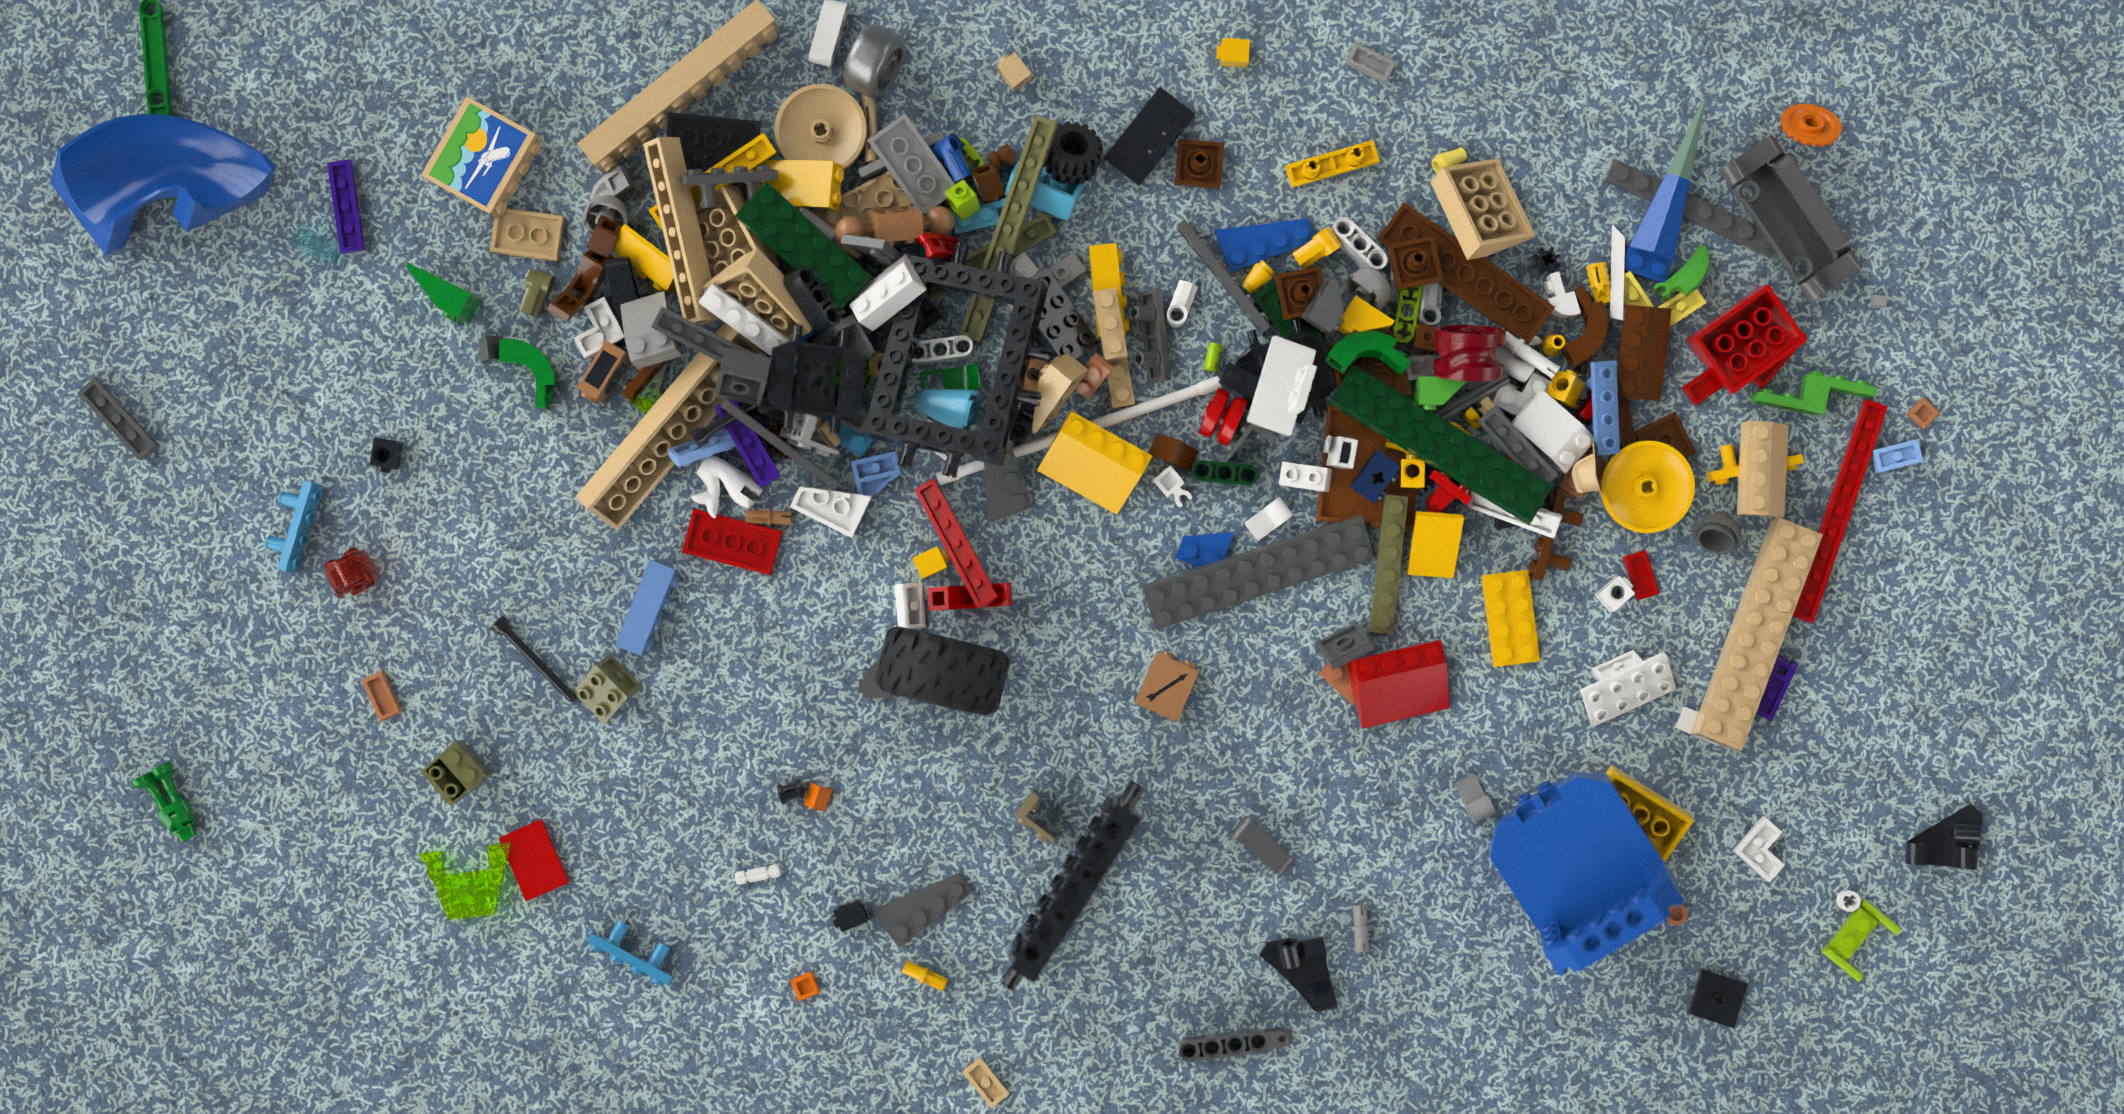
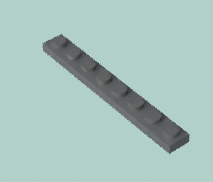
M1616 159L1613 160L1604 179L1605 182L1650 203L1662 182ZM1687 193L1682 218L1765 257L1771 258L1773 256L1774 249L1756 224Z

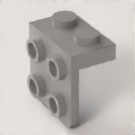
M853 314L841 319L839 324L819 332L811 340V343L827 344L832 341L837 346L840 339V330L850 331L848 345L851 349L865 357L866 361L875 355L871 342L866 337L860 323Z

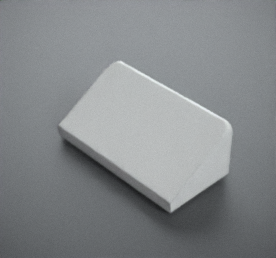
M922 582L895 585L898 626L909 629L926 628Z

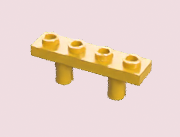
M1370 140L1285 165V170L1292 189L1375 165L1380 160L1374 140Z
M1734 444L1719 447L1723 462L1722 470L1706 473L1707 482L1715 481V485L1729 483V478L1737 476L1739 478V464H1737ZM1802 454L1787 457V471L1797 469V464L1804 463Z

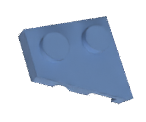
M896 451L851 460L858 494L874 496L901 474Z

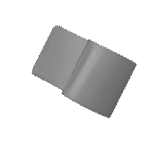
M1472 774L1455 783L1461 800L1474 824L1496 813L1489 797L1484 794L1476 774Z

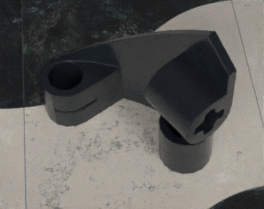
M1970 803L1906 842L1905 864L1921 866L1939 865L1977 870L1982 813Z
M1322 936L1300 941L1295 938H1285L1265 943L1259 955L1301 994L1316 1013L1337 1009L1336 997L1326 962L1325 943Z

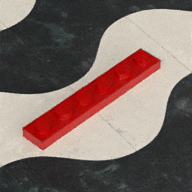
M933 478L914 489L976 607L981 609L997 600L999 596L937 480Z

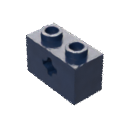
M1376 449L1349 487L1373 504L1375 501L1379 502L1387 492L1385 487L1388 483H1394L1401 472L1398 470L1401 466ZM1379 472H1381L1379 477L1382 480L1380 482L1375 481L1374 483H1372L1374 480L1372 474H1378Z

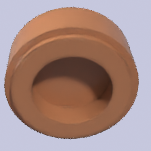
M1673 904L1668 909L1671 913V916L1666 920L1668 923L1677 926L1687 920L1688 911L1683 904L1679 907H1675Z

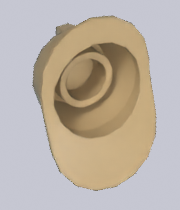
M1592 441L1593 453L1575 463L1572 469V479L1577 492L1599 491L1602 496L1596 475L1594 441Z

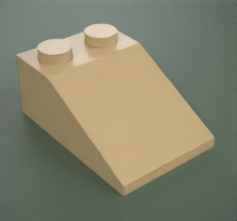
M1068 353L1061 357L1056 356L1051 363L1047 362L1040 371L1043 375L1038 381L1037 392L1042 393V398L1038 400L1040 402L1039 407H1035L1032 431L1035 434L1054 420L1088 371L1086 367Z

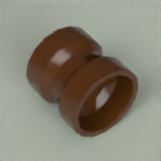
M1008 144L1001 146L998 151L987 153L990 163L992 162L998 174L1003 172L1005 167H1012L1017 164L1016 158Z

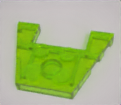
M510 842L487 845L489 869L446 874L443 850L419 853L421 861H424L428 870L427 874L436 887V894L448 920L487 916L497 913Z

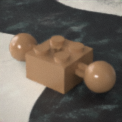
M912 205L866 210L867 222L862 223L856 217L846 216L837 223L835 234L840 242L842 235L846 234L886 240L891 246L895 245V241L916 243L918 242L917 238L927 229L931 233L947 235L954 228L955 218L953 213L943 206L932 208L926 216H922V210Z

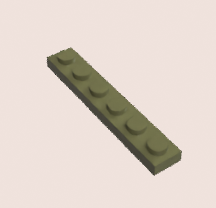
M1384 495L1369 632L1393 634L1408 497Z

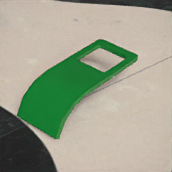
M978 363L925 371L919 374L921 390L926 389L924 376L937 373L943 374L944 389L976 390L982 388Z

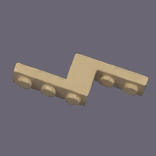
M1116 287L1093 291L1103 359L1114 367L1107 376L1112 409L1135 405Z

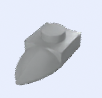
M618 166L602 177L594 186L589 199L592 200L594 197L601 195H612L618 198L634 187L625 167Z

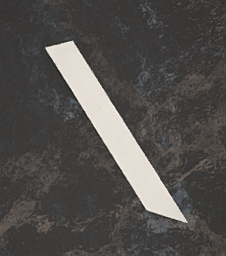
M1612 225L1610 318L1623 320L1625 237Z

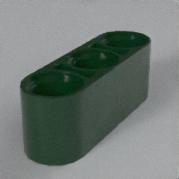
M1201 460L1196 462L1191 469L1193 479L1201 483L1247 487L1253 485L1259 477L1257 468L1250 464ZM1197 466H1205L1208 469V475L1203 478L1199 477L1196 474ZM1225 467L1230 470L1231 476L1229 479L1224 480L1220 478V468ZM1247 469L1252 471L1254 474L1253 480L1251 482L1244 481L1242 471Z

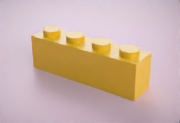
M1117 243L1089 246L1093 291L1116 287L1125 337L1126 331H1130L1129 318L1124 317L1123 308H1127L1126 294L1122 295L1121 286L1125 285L1124 272H1119V263H1123L1122 250L1117 249ZM1095 309L1098 340H1101L1097 314Z

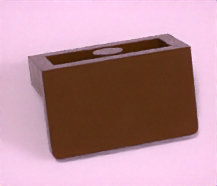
M1628 398L1619 399V444L1624 446L1637 441Z

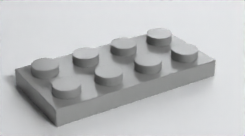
M905 113L867 140L913 206L922 210V216L947 199L945 191L953 187L955 183Z

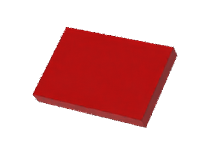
M543 819L498 838L525 901H529L570 882Z

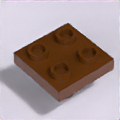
M1178 139L1174 186L1220 190L1224 143Z
M1433 235L1387 246L1397 291L1443 281Z
M1321 266L1274 276L1283 320L1301 318V315L1324 282Z

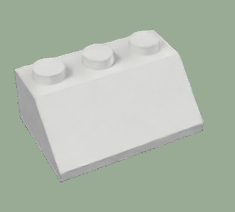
M905 254L862 287L851 299L849 305L858 322L874 331L927 289L908 255Z

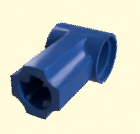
M950 134L935 143L932 151L938 161L944 163L952 181L956 184L963 179L969 178L972 173L961 153L963 150L962 141L957 135Z

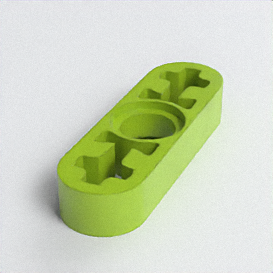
M1422 286L1415 287L1417 291L1412 293L1411 299H1416V302L1403 300V297H1408V289L1399 292V303L1397 304L1393 326L1394 336L1399 344H1406L1414 337ZM1403 305L1412 306L1414 312L1411 317L1402 315L1401 307ZM1399 319L1404 322L1412 321V325L1409 323L1406 325V332L1409 333V336H1406L1404 339H1401V335L1397 334V331L1403 328V322L1399 323Z

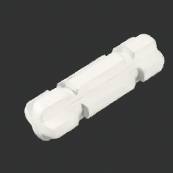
M776 864L769 866V868L765 866L750 869L747 872L740 871L735 873V881L740 885L747 883V881L751 883L766 880L768 877L776 878L781 875L780 867Z

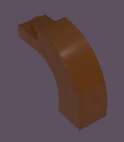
M589 249L583 255L579 268L570 284L550 302L548 310L565 321H569L573 316L577 318L584 311V306L591 302L607 276L605 260L613 259L614 257L609 254L607 258L603 255L595 254Z
M1583 286L1573 291H1575L1581 311L1580 314L1584 320V333L1579 338L1565 344L1561 351L1572 371L1587 364L1596 355L1605 340L1608 329V316L1603 302L1600 301L1593 304L1594 300L1588 290L1585 291Z

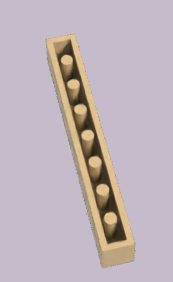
M658 137L643 145L682 316L697 325L707 324L720 318L698 303L705 293L702 287L711 280V274L691 187L681 183V174H687L680 139L679 137Z

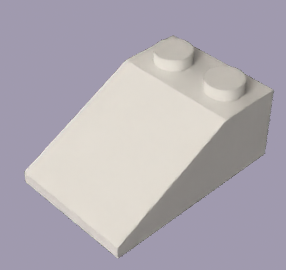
M1540 390L1512 421L1515 427L1555 470L1565 474L1592 445V441H1594V436L1584 425L1544 390Z

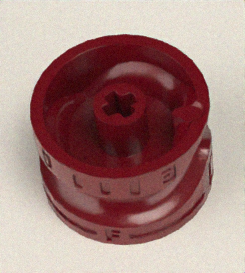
M1464 324L1436 327L1435 346L1442 357L1434 360V376L1458 381H1495L1503 378L1504 364L1499 363L1495 359V352L1497 348L1505 345L1506 330L1491 326Z

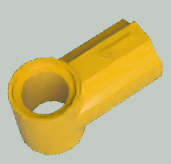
M1328 226L1314 235L1308 243L1294 251L1293 255L1299 265L1305 269L1321 257H1326L1337 250L1342 244Z

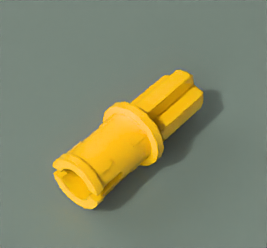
M908 959L901 972L919 980V984L923 982L940 991L944 990L948 982L946 977L928 970L929 967L924 968Z

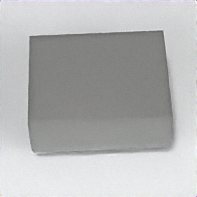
M1872 295L1871 306L1885 308L1887 306V296Z

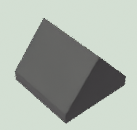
M485 336L478 339L481 362L499 360V339H502L501 336Z

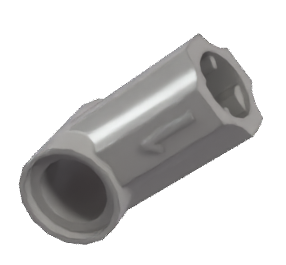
M1440 283L1422 286L1420 310L1417 316L1418 324L1435 327L1440 321L1443 286ZM1424 313H1431L1434 317V322H1427L1424 318Z

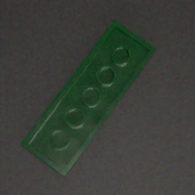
M768 182L735 214V218L793 270L801 266L809 267L839 311L848 304L872 277Z

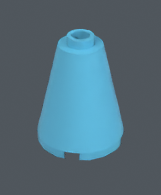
M923 389L922 392H918L915 405L918 406V411L947 426L969 430L971 424L976 425L981 406V400L977 399V395H981V392L973 389Z

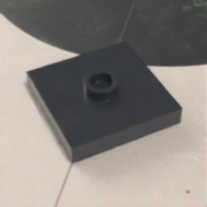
M1701 969L1688 1013L1735 1028L1748 984Z

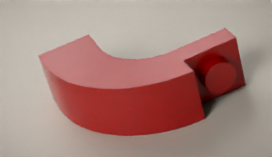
M1011 582L992 584L999 598L983 608L1013 606ZM966 586L928 588L929 611L977 608Z

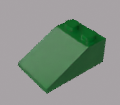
M410 263L407 264V269L435 306L444 311L442 316L459 325L463 321L470 324L481 299Z

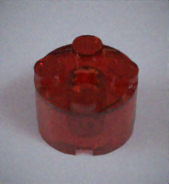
M351 548L344 552L343 557L337 560H330L323 565L325 568L324 574L339 599L346 598L344 594L350 592L352 596L360 594L375 584V578H380L366 551H358L357 548Z

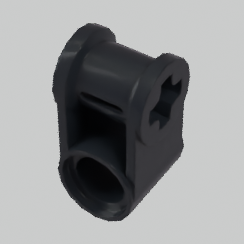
M1021 403L1016 413L1013 429L1022 427L1025 430V435L1017 438L1011 433L1010 440L1013 443L1022 444L1030 436L1035 406Z

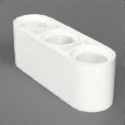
M824 0L809 53V62L827 67L833 66L849 4L836 0Z
M1341 217L1333 224L1331 230L1342 244L1340 248L1361 269L1372 268L1381 271L1386 266L1388 261L1386 253L1351 219ZM1337 227H1343L1346 230V234H1341ZM1354 243H1360L1363 250L1356 249ZM1370 259H1376L1379 262V266H1374Z
M964 335L919 341L915 349H923L924 355L920 359L913 358L912 363L924 365L965 359L972 355L974 346L972 340ZM962 341L970 345L969 350L964 353L957 350V345ZM938 345H944L947 348L946 353L942 356L934 353V349Z

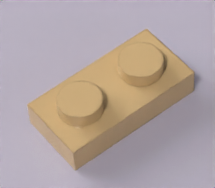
M981 1056L962 1071L991 1109L1010 1093Z

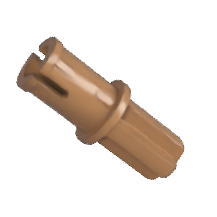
M768 508V510H746L745 520L747 523L768 524V526L770 524L791 526L792 511H771V508Z

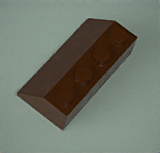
M1624 305L1617 362V394L1619 398L1661 401L1672 309Z

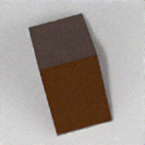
M1156 433L1148 453L1152 457L1190 472L1199 450L1178 439Z

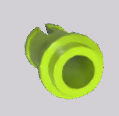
M1209 342V346L1205 348L1207 349L1203 370L1218 371L1220 355L1224 352L1222 350L1223 345Z

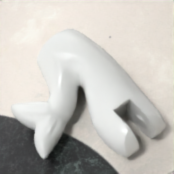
M1535 335L1528 346L1543 343V341ZM1500 346L1496 349L1495 359L1499 363L1504 364L1503 372L1525 383L1536 367L1517 354L1514 357L1505 346Z
M712 455L704 459L697 471V475L706 484L707 491L693 495L691 498L698 504L706 505L708 513L715 519L720 496L719 480L723 482L731 498L740 506L748 509L753 506L754 502L740 493L741 490L745 487L757 496H760L763 490L737 467Z

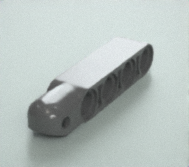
M1279 1027L1263 1030L1252 1028L1186 1037L1179 1042L1178 1051L1183 1060L1193 1062L1284 1048L1292 1043L1293 1037L1291 1031ZM1254 1036H1263V1043L1258 1046L1253 1045L1252 1039ZM1233 1038L1241 1040L1240 1046L1236 1049L1229 1047V1041ZM1210 1041L1218 1043L1217 1049L1213 1052L1205 1049L1206 1044ZM1187 1044L1195 1046V1051L1190 1055L1182 1052L1183 1047Z

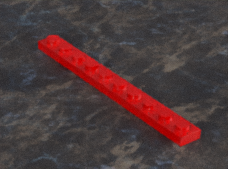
M1864 399L1818 529V533L1823 535L1792 616L1794 618L1814 623L1888 406L1868 399Z

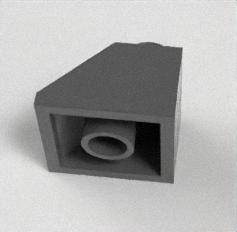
M1336 278L1325 279L1301 315L1302 319L1323 333H1329L1332 330L1336 331L1343 322L1341 316L1344 310Z
M725 347L714 396L760 407L771 358L761 354L744 352L736 348Z

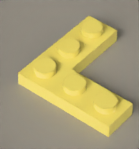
M1631 271L1624 274L1623 307L1625 304L1654 307ZM1696 289L1688 296L1680 292L1658 308L1672 309L1671 327L1706 304V301L1698 289Z

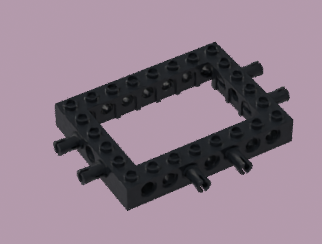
M955 243L951 262L910 255V261L927 290L894 316L864 433L871 439L903 445L898 465L901 467H913L916 449L947 454L942 474L948 477L951 475L952 478H957L961 458L1003 466L1019 403L1039 407L1040 402L1038 400L1042 398L1041 392L1023 389L1030 358L1050 363L1052 358L1049 356L1053 355L1052 347L1034 345L1048 292L1044 281L1009 274L1014 255L1006 252L1005 255L1004 251L999 252L996 269L993 271L965 266L970 247L963 243L962 246H960V243ZM932 283L938 290L943 292L949 290L962 293L963 296L970 294L984 297L985 300L989 301L990 299L1006 301L1007 304L1013 305L981 433L898 416V412H901L902 409L900 404L904 390H907L906 381L909 370L913 367L912 359L915 347L919 344L918 336L921 324L925 322L923 317L927 302L930 303L931 298L929 294Z
M1133 780L1130 781L1120 798L1116 795H1113L1112 798L1106 797L1100 807L1101 815L1099 818L1093 817L1088 825V828L1091 830L1086 837L1082 835L1075 845L1078 850L1074 856L1069 855L1063 863L1062 867L1065 870L1061 876L1056 874L1049 886L1052 887V890L1048 896L1043 894L1037 903V906L1040 907L1035 915L1031 913L1024 923L1027 926L1023 934L1018 933L1011 943L1010 967L1002 977L1005 980L1001 983L1011 992L1015 991L1023 977L1032 983L1036 982L1141 821V817L1134 806L1145 790Z

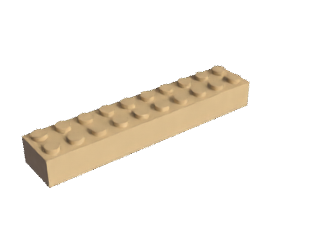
M759 0L753 1L579 141L577 145L602 174L611 172L618 166L617 162L622 158L632 156L636 152L635 148L650 141L654 137L653 133L658 129L663 130L667 127L668 112L684 114L689 109L688 105L695 100L703 99L707 95L709 88L720 85L725 80L724 76L729 72L734 73L739 70L745 59L755 57L760 52V47L765 43L770 44L775 41L780 32L775 19Z
M725 322L715 333L752 353L763 352L758 346ZM700 352L694 357L575 496L589 511L617 531L674 466L675 463L669 457L668 449L694 440L690 431L697 427L706 428L718 414L714 407L724 402V400H728L714 396L721 363Z
M1780 517L1771 520L1691 734L1734 751L1743 750L1823 534Z

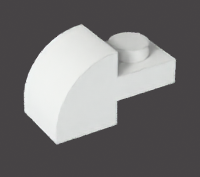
M1559 272L1548 275L1544 286L1547 294H1551L1552 297L1546 301L1555 306L1552 314L1560 318H1571L1579 315L1581 311L1575 291L1565 293Z

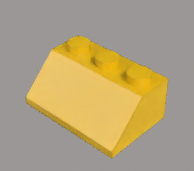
M624 224L612 249L618 254L615 258L629 256L631 265L636 268L633 271L644 280L648 277L654 281L652 286L659 292L666 290L671 294L676 285L669 257Z

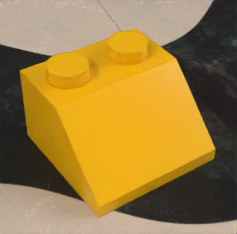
M1355 296L1341 316L1343 322L1338 331L1345 336L1363 331L1383 332L1394 323V320L1358 296Z

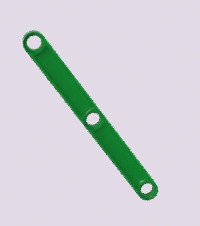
M143 0L139 5L148 114L173 116L163 6L157 0ZM150 4H156L157 11L153 15H147L146 8ZM157 94H163L165 97L164 102L161 105H155L154 97ZM164 198V200H168V201L174 199V198Z

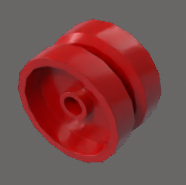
M1218 388L1213 400L1209 401L1204 412L1203 422L1198 434L1209 438L1213 435L1216 426H1218L1220 429L1216 440L1228 446L1248 400L1236 396L1228 408L1226 404L1230 397L1229 392Z

